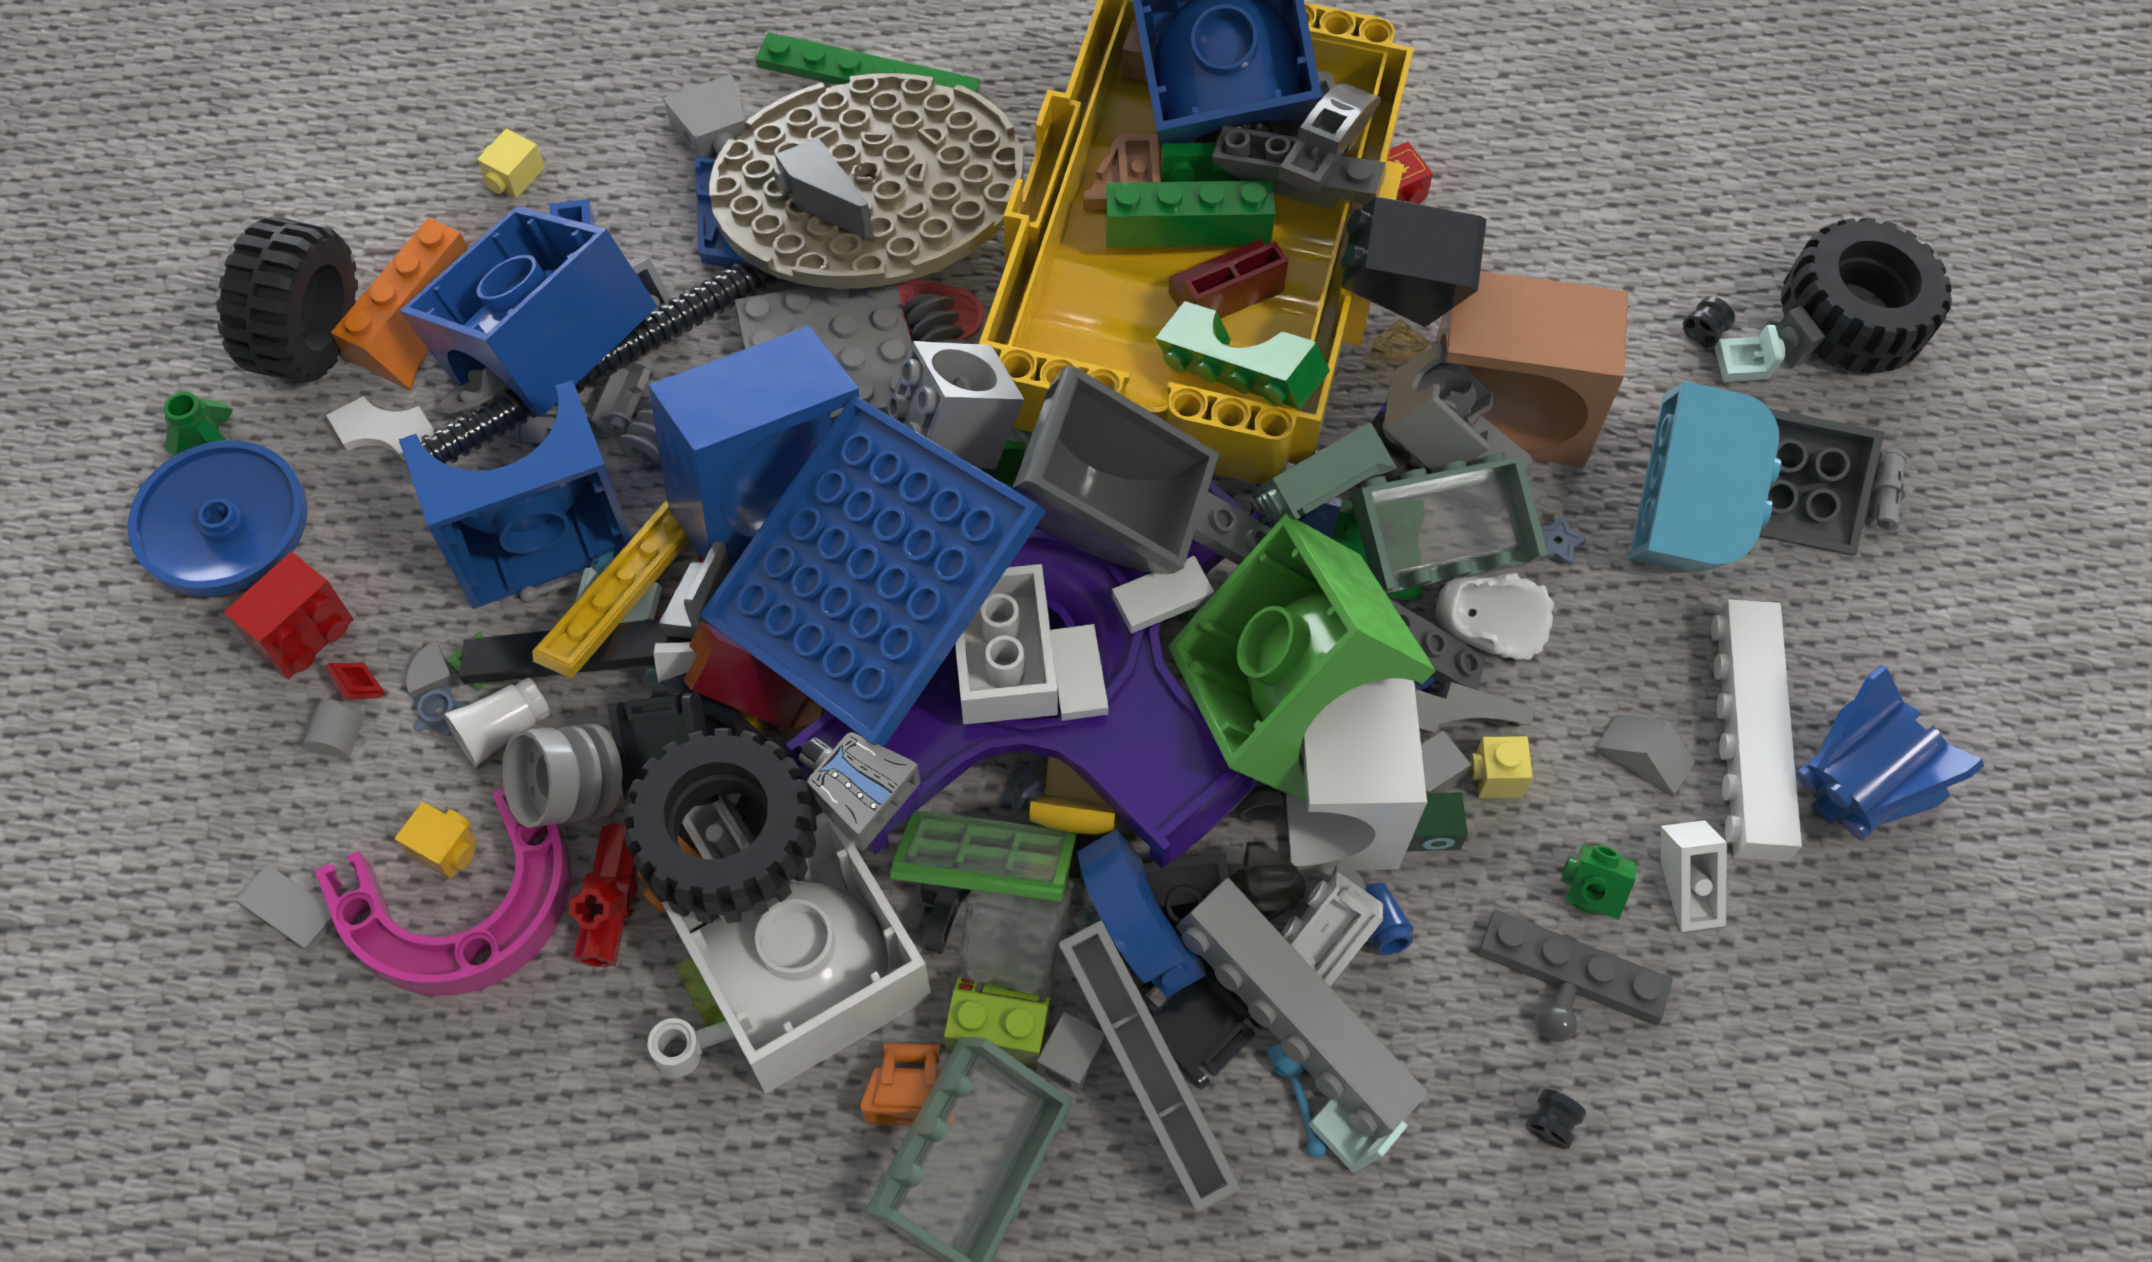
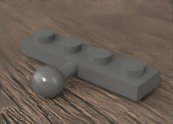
M1496 909L1491 914L1478 952L1480 957L1558 987L1554 1003L1543 1009L1538 1019L1540 1032L1546 1039L1552 1042H1564L1574 1035L1577 1028V1020L1572 1012L1576 994L1657 1026L1662 1020L1673 978Z

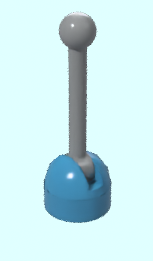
M612 550L597 556L592 561L590 567L598 574H601L617 556L616 551ZM583 573L537 588L526 586L522 588L520 597L524 602L532 603L537 599V596L581 583Z

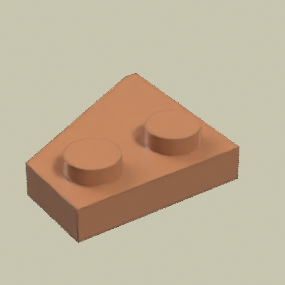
M1123 134L1115 137L1109 148V156L1102 160L1096 171L1094 183L1090 190H1086L1083 194V210H1105L1106 183L1161 182L1157 134Z

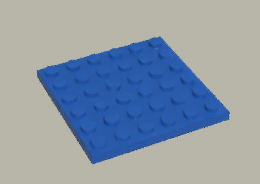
M853 394L699 616L870 743L884 747L1046 511L1037 503Z

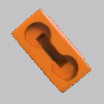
M884 1042L883 1066L873 1070L860 1104L865 1124L911 1126L942 1071L937 1069V1063L940 1064L941 1044ZM896 1062L925 1063V1069L896 1068ZM953 1109L945 1122L949 1127L954 1124Z

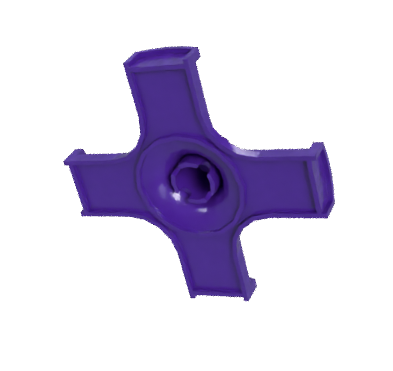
M1211 480L1208 492L1249 515ZM1257 510L1249 515L1262 523L1263 516ZM1037 525L1008 567L1042 564L1050 630L1094 624L1109 707L1108 715L1062 721L1058 701V715L963 725L956 645H954L884 746L918 764L921 784L867 846V849L876 855L889 844L887 835L975 763L991 755L1020 751L1056 758L1072 768L1150 847L1149 856L1162 869L1191 848L1232 812L1257 786L1258 780L1229 768L1197 703L1182 690L1164 664L1159 640L1162 621L1131 634L1112 598L1113 588L1151 573L1127 568L1093 556L1058 539ZM1192 539L1186 558L1195 556L1204 574L1208 573L1225 559V557ZM829 711L785 744L789 757L800 768L802 778L806 780V783L814 771L799 761V755L808 741L816 737L834 749L846 734H858Z

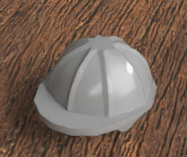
M485 367L483 371L471 370L468 373L469 382L445 396L440 402V408L446 413L461 411L468 416L469 410H480L479 406L481 403L485 402L489 405L492 397L498 396L501 398L503 397V391L510 390L512 392L513 390L488 367Z

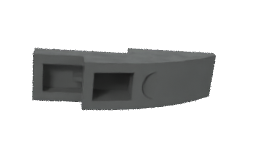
M1345 83L1333 87L1317 103L1301 125L1297 142L1280 166L1278 179L1317 194L1343 152L1348 154L1379 106L1381 97Z
M1224 125L1212 155V162L1244 181L1273 180L1274 194L1334 210L1338 199L1368 204L1375 197L1379 196L1386 174V162L1342 155L1318 193L1314 194L1278 179L1280 166L1297 142L1298 137Z

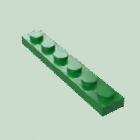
M767 32L756 57L757 68L834 85L849 83L850 76L898 73L933 77L936 85L952 89L956 85L963 86L976 93L980 89V78Z

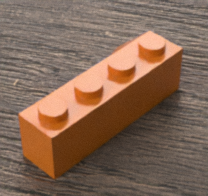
M429 217L425 220L332 330L331 334L346 360L411 391L416 380L415 374L421 362L424 363L429 349L399 311L468 250L461 232Z

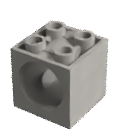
M913 341L907 359L902 362L900 378L895 392L888 400L887 412L892 418L976 468L996 469L1024 398L992 345Z

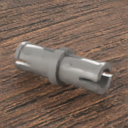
M1887 449L1885 453L1881 451L1879 454L1877 477L1871 489V496L1874 497L1870 527L1872 529L1890 533L1891 529L1896 531L1899 528L1900 505L1906 496V485L1903 484L1906 455L1900 450Z

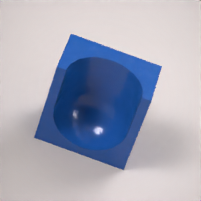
M1133 0L1161 156L1162 143H1190L1203 135L1222 129L1223 125L1231 127L1239 124L1271 120L1290 121L1302 125L1310 112L1322 99L1304 0Z
M516 206L399 312L452 381L458 386L469 382L468 373L471 370L482 371L485 367H488L521 398L533 414L542 417L558 402L556 385L572 380L575 386L658 306L607 229Z
M810 326L648 385L668 509L703 561L713 542L718 541L724 542L731 566L735 565L832 426L830 412L845 407L853 394L859 397L857 385Z
M572 380L555 386L558 395V411L554 425L545 440L530 454L510 465L483 471L458 469L440 462L429 454L422 446L416 433L398 439L427 526L473 609L520 593L522 588L526 586L537 587L579 572L585 568H590L594 558L612 550H615L618 555L632 539L605 463Z

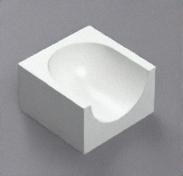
M1390 678L1369 682L1342 694L1315 717L1305 732L1299 751L1304 762L1307 802L1284 792L1290 871H1333L1334 867L1338 866V864L1353 870L1399 869L1427 804L1414 681Z
M824 812L816 816L817 830L814 832L817 844L814 856L806 858L808 866L806 875L801 882H797L794 879L789 882L792 893L784 901L779 902L776 897L768 901L766 904L769 911L756 917L754 911L749 910L741 913V922L728 924L723 915H715V921L711 924L698 922L692 911L688 916L683 917L673 912L668 902H662L678 936L705 981L765 1094L932 997L924 960L855 845Z

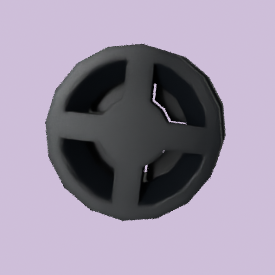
M1707 296L1698 303L1696 311L1691 312L1684 319L1683 330L1686 336L1703 347H1712L1721 339L1722 332L1728 331L1733 326L1735 314L1727 302L1714 296Z
M1543 1089L1537 1099L1540 1107L1537 1113L1529 1116L1525 1127L1532 1135L1553 1147L1569 1149L1574 1140L1572 1131L1575 1125L1583 1122L1586 1111L1578 1102L1567 1095L1555 1090Z

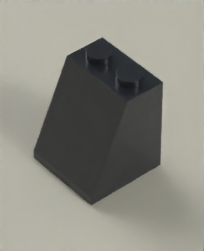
M1375 197L1362 209H1356L1348 220L1347 232L1349 237L1347 249L1341 260V267L1343 268L1341 287L1423 327H1427L1478 291L1487 219L1475 214Z

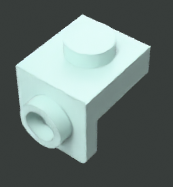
M1766 325L1759 337L1719 339L1714 347L1723 382L1770 379L1785 357V345L1783 340L1778 338L1775 325Z

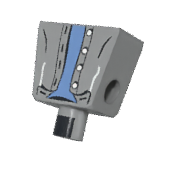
M855 733L846 734L834 749L814 737L807 742L799 755V761L814 771L807 780L811 799L861 851L867 848L921 784L918 764L881 745H873L864 737Z

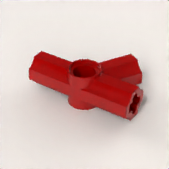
M611 823L610 825L602 826L592 873L588 872L585 875L581 892L570 898L569 915L576 919L580 927L573 958L576 962L588 966L603 968L616 966L625 920L633 914V909H629L631 897L636 898L637 895L636 866L627 849L624 834L627 832L625 824Z

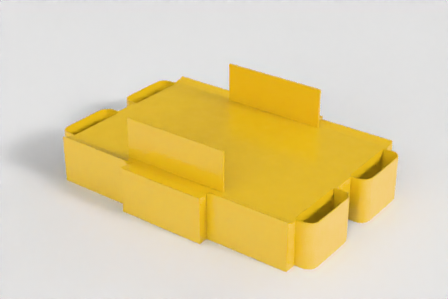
M1097 0L1066 93L1047 90L1035 124V155L1024 188L1023 179L1016 178L1004 213L1005 269L979 344L992 345L1024 398L1013 428L1029 432L1034 431L1046 393L1053 378L1065 366H1074L1218 452L1219 457L1213 474L1255 484H1263L1286 471L1288 463L1296 465L1315 454L1342 343L1361 346L1371 301L1341 287L1343 276L1341 260L1347 249L1349 237L1347 232L1348 220L1356 209H1362L1366 204L1338 199L1334 210L1274 194L1276 215L1271 243L1276 241L1289 260L1284 292L1221 318L1231 338L1230 347L1247 348L1256 346L1270 340L1282 331L1317 342L1330 372L1300 410L1285 404L1280 406L1274 405L1264 397L1249 392L1248 394H1242L1231 386L1217 381L1209 383L1199 375L1187 371L1177 372L1165 363L1163 359L1164 354L1155 339L1179 309L1168 293L1170 277L1244 245L1106 247L1105 210H1083V194L1086 190H1090L1094 183L1096 171L1102 160L1109 156V148L1115 137L1123 134H1157L1148 82L1121 76L1122 49L1132 20L1136 21L1133 0ZM1304 2L1317 70L1331 73L1335 85L1345 83L1381 97L1379 106L1349 153L1343 152L1342 155L1386 162V174L1378 197L1396 200L1404 164L1389 162L1388 157L1402 105L1414 48L1394 44L1395 29L1389 21L1383 18ZM1158 140L1159 166L1161 169V151Z

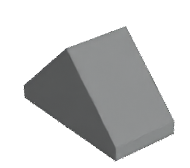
M1617 715L1595 748L1598 752L1672 797L1695 763V760L1670 722L1665 719Z

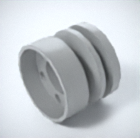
M590 723L580 726H565L558 730L552 727L523 730L514 733L508 741L503 756L502 778L504 793L510 811L520 824L527 828L561 824L567 820L578 822L587 819H600L608 817L617 807L622 790L623 774L621 760L615 741L605 727L596 723Z

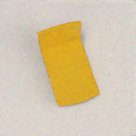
M1048 757L1044 794L1031 801L1029 820L1050 829L1069 833L1107 834L1118 829L1121 824V817L1072 768L1059 759Z

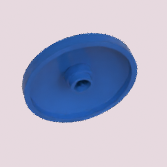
M224 440L201 444L170 458L158 467L141 486L134 498L128 517L130 546L144 569L157 582L171 590L193 596H219L234 593L257 583L284 557L295 550L306 526L307 498L304 488L293 469L281 456L272 450L255 443L238 440Z

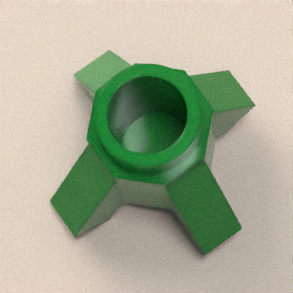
M190 392L173 394L164 404L165 421L168 424L165 450L175 456L201 444L227 440L219 432V424L228 421L233 408L224 402L200 399Z

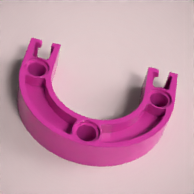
M504 788L492 793L514 847V878L505 899L486 920L467 931L451 936H421L397 926L390 915L374 869L360 851L347 856L349 863L355 869V876L360 883L358 890L348 892L342 896L339 888L343 887L341 879L336 875L337 871L333 864L316 869L315 873L337 932L347 947L369 970L389 984L413 993L432 996L465 994L496 984L518 971L544 947L558 926L567 905L571 884L569 850L559 824L527 828L520 824L510 811ZM538 834H548L547 838L539 845H529L530 841ZM370 911L369 917L364 922L354 925L355 919L359 914ZM485 950H492L486 962L480 965H473L477 954Z

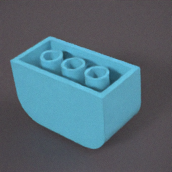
M1685 381L1662 397L1629 559L1689 572H1706L1742 558L1754 547L1762 526H1766L1770 519L1772 501L1767 500L1770 484L1776 482L1781 467V460L1776 458L1779 444L1778 425L1772 412L1765 404L1746 394Z

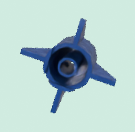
M1880 665L1866 677L1855 699L1839 711L1820 752L1796 772V777L1817 799L1812 806L1827 823L1832 824L1837 820L1855 838L1864 840L1881 824L1930 810L1942 804L1950 797L1947 787L1971 778L1985 765L1982 759L1946 743L1934 725L1926 731L1915 720L1921 713L1903 701L1887 667Z

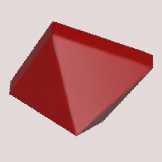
M364 662L328 663L325 667L341 701L380 698L385 694Z

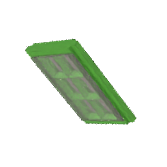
M916 811L909 819L893 859L890 879L1061 902L1075 853L1078 833H1069L1033 825Z

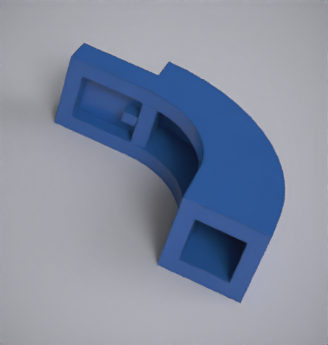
M1117 829L1077 852L1084 882L1099 917L1127 963L1144 984L1151 980L1166 997H1169L1207 975L1203 961L1197 954L1188 949L1160 909L1150 889L1142 857Z

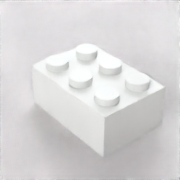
M1042 564L1008 567L955 643L963 725L1058 715V692Z

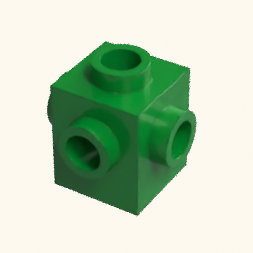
M1582 843L1577 858L1569 855L1562 871L1560 882L1567 884L1565 901L1571 902L1576 909L1586 914L1596 915L1601 913L1619 920L1636 880V862L1622 858L1616 850L1604 845L1591 847Z

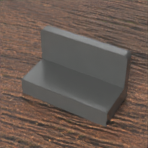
M714 541L703 563H690L659 622L663 636L693 639L702 621L710 624L699 615L732 569L724 542Z

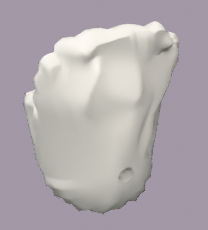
M1517 573L1504 574L1497 577H1457L1449 580L1441 589L1439 598L1436 600L1434 614L1436 621L1443 631L1465 644L1479 648L1492 655L1498 654L1504 658L1511 657L1516 660H1531L1534 654L1542 652L1543 646L1549 641V633L1553 622L1551 611L1554 608V602L1548 597L1546 586H1537L1529 579H1521ZM1472 610L1476 611L1474 617L1469 616V612Z

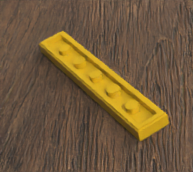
M667 500L532 651L533 662L572 679L689 543L690 540L668 509Z

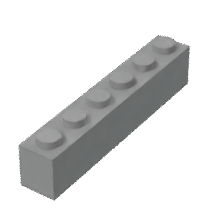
M1228 877L1175 926L1182 934V940L1188 949L1197 955H1201L1215 970V976L1218 981L1228 990L1234 991L1248 1006L1251 1017L1261 1026L1267 1027L1279 1039L1285 1054L1294 1062L1302 1064L1315 1078V1084L1320 1092L1327 1098L1336 1100L1349 1114L1351 1125L1360 1134L1370 1137L1373 1141L1387 1136L1426 1097L1428 1092Z
M1102 920L1059 942V946L1196 1212L1198 1213L1241 1190L1237 1178Z

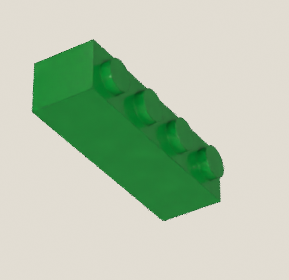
M1273 180L1106 183V247L1247 245L1259 239L1265 245L1271 243L1276 215Z

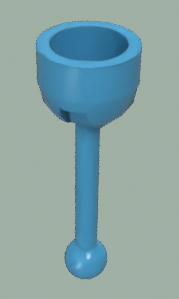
M1281 1043L1267 1049L1270 1063L1277 1074L1291 1080L1309 1139L1307 1152L1313 1158H1320L1326 1152V1145L1308 1125L1312 1120V1115L1299 1076L1305 1068L1302 1064L1294 1062L1285 1054Z

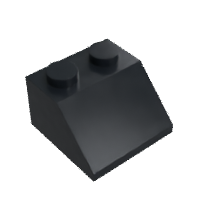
M1225 852L1176 858L1163 869L1155 861L1143 862L1150 889L1163 914L1181 938L1182 934L1175 926L1227 877L1229 878Z

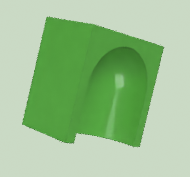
M1286 513L1168 645L1229 768L1307 802L1304 762L1299 750L1303 736L1315 717L1333 700L1360 685L1390 678L1409 679L1423 684L1436 671L1362 556L1301 521L1295 520Z

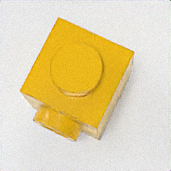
M423 801L394 838L407 855L451 879L457 869L462 870L468 866L475 854V845L477 844V840L469 830L471 823L465 817L451 809H448L444 814Z

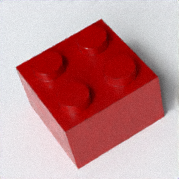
M292 551L224 611L225 615L250 647L288 680L295 673L309 668L314 662L316 654L329 642L340 639L346 633L348 625L354 620L329 581Z

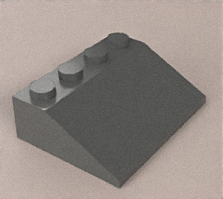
M1769 408L1775 417L1779 429V444L1776 458L1781 460L1779 476L1774 484H1770L1767 500L1772 501L1771 516L1767 525L1762 526L1759 536L1857 555L1885 431Z

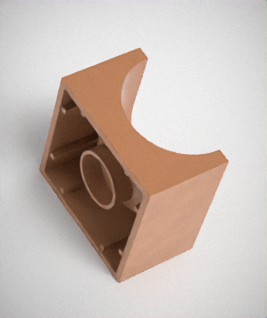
M1480 271L1478 291L1442 316L1434 345L1440 343L1446 348L1445 362L1464 365L1493 392L1492 409L1481 416L1530 454L1533 460L1585 467L1624 378L1628 291Z

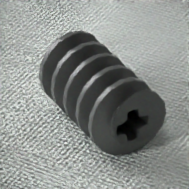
M924 294L914 297L904 304V312L908 315V325L913 329L912 337L914 341L968 344L966 340L958 339L964 334L963 327L953 325L959 320V314L954 310H950L955 305L952 297Z

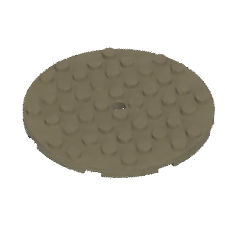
M881 73L850 76V82L847 84L825 88L823 83H819L796 91L768 105L745 122L746 130L735 140L729 139L718 154L710 177L709 196L714 219L727 244L740 257L763 272L798 284L835 288L837 290L885 286L940 272L945 267L975 252L992 238L1004 225V213L1016 178L1023 179L1024 185L1022 145L1015 135L1014 126L1006 115L992 102L970 89L960 85H956L953 89L936 85L933 77L913 74ZM820 138L868 203L874 236L866 239L797 208L788 194L782 195L776 185L774 172L778 171L775 154Z

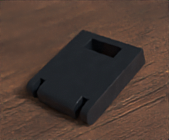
M697 692L686 693L683 696L677 694L631 700L625 703L615 702L609 705L608 716L612 738L615 741L621 760L623 774L622 792L625 806L633 804L628 795L633 781L636 779L643 781L645 778L641 768L650 758H655L659 761L665 755L662 750L663 747L674 740L680 746L690 741L688 734L701 730L704 737L708 736L702 702ZM711 796L696 806L709 805L718 801L719 796Z
M1197 955L1203 961L1207 975L1181 989L1159 1012L1158 1006L1148 998L1157 989L1155 984L1150 980L1138 990L1179 1069L1203 1090L1210 1083V1080L1199 1067L1203 1065L1211 1074L1217 1076L1255 1036V1033L1243 1021L1247 1018L1259 1030L1264 1026L1258 1024L1251 1017L1248 1006L1234 991L1225 988L1216 978L1215 970L1205 959Z

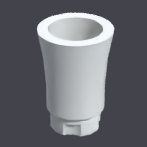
M528 677L515 686L510 684L492 695L443 715L457 743L476 768L494 752L506 745L514 733L530 730L537 725V721L549 716L550 709L535 683Z

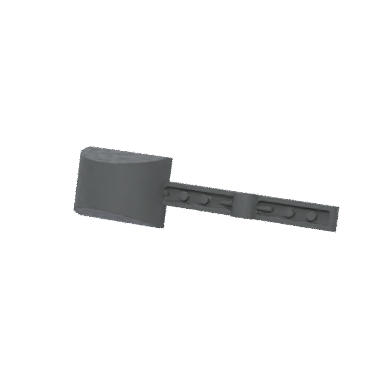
M1065 366L1053 378L1018 475L1012 486L1013 490L1037 503L1046 511L1037 524L1039 527L1058 539L1093 556L1127 568L1156 574H1174L1183 569L1192 539L1233 563L1240 565L1271 530L1268 526L1208 492L1219 457L1218 452L1074 366ZM1390 599L1436 671L1430 677L1435 678L1440 683L1453 682L1478 690L1486 655Z

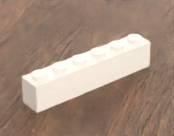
M1728 599L1719 615H1714L1711 624L1712 640L1719 643V653L1714 660V677L1721 680L1722 693L1717 698L1716 713L1718 719H1724L1725 733H1722L1719 742V754L1721 759L1727 760L1728 774L1724 775L1722 782V796L1725 801H1730L1731 812L1725 823V838L1727 842L1733 843L1734 858L1788 862L1802 847L1781 603Z

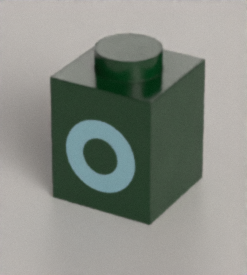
M1462 792L1426 793L1427 804L1406 852L1461 850L1468 835Z

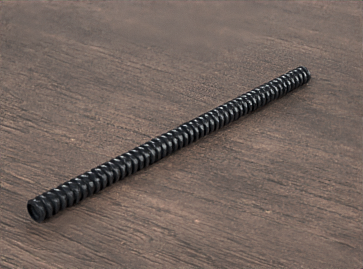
M743 259L742 264H733L732 270L724 269L721 273L722 276L715 274L711 277V282L704 280L701 282L700 288L693 286L690 289V293H681L679 300L672 298L669 300L668 306L666 304L659 305L657 312L655 310L652 311L575 385L577 393H581L584 390V385L588 387L595 385V379L604 380L606 373H616L618 366L620 368L627 367L629 360L632 362L639 360L640 354L647 356L651 348L653 350L659 349L661 342L664 344L670 343L672 336L679 338L682 336L683 330L685 332L691 331L693 324L700 326L703 324L704 318L711 320L714 318V313L721 314L725 311V307H734L735 299L746 298V295L752 297L756 294V289L763 291L766 289L767 284H775L778 277L763 272ZM505 390L502 393L503 397H492L489 405L485 402L481 403L479 406L480 410L471 409L468 411L467 417L462 415L456 417V423H445V429L442 431L439 428L434 429L433 436H422L421 444L429 454L444 464L449 461L456 463L458 462L459 455L464 457L470 455V449L479 450L482 447L481 443L490 444L493 442V436L502 437L505 434L504 430L513 431L516 429L518 422L524 425L528 421L527 417L536 418L538 415L533 414L514 391Z

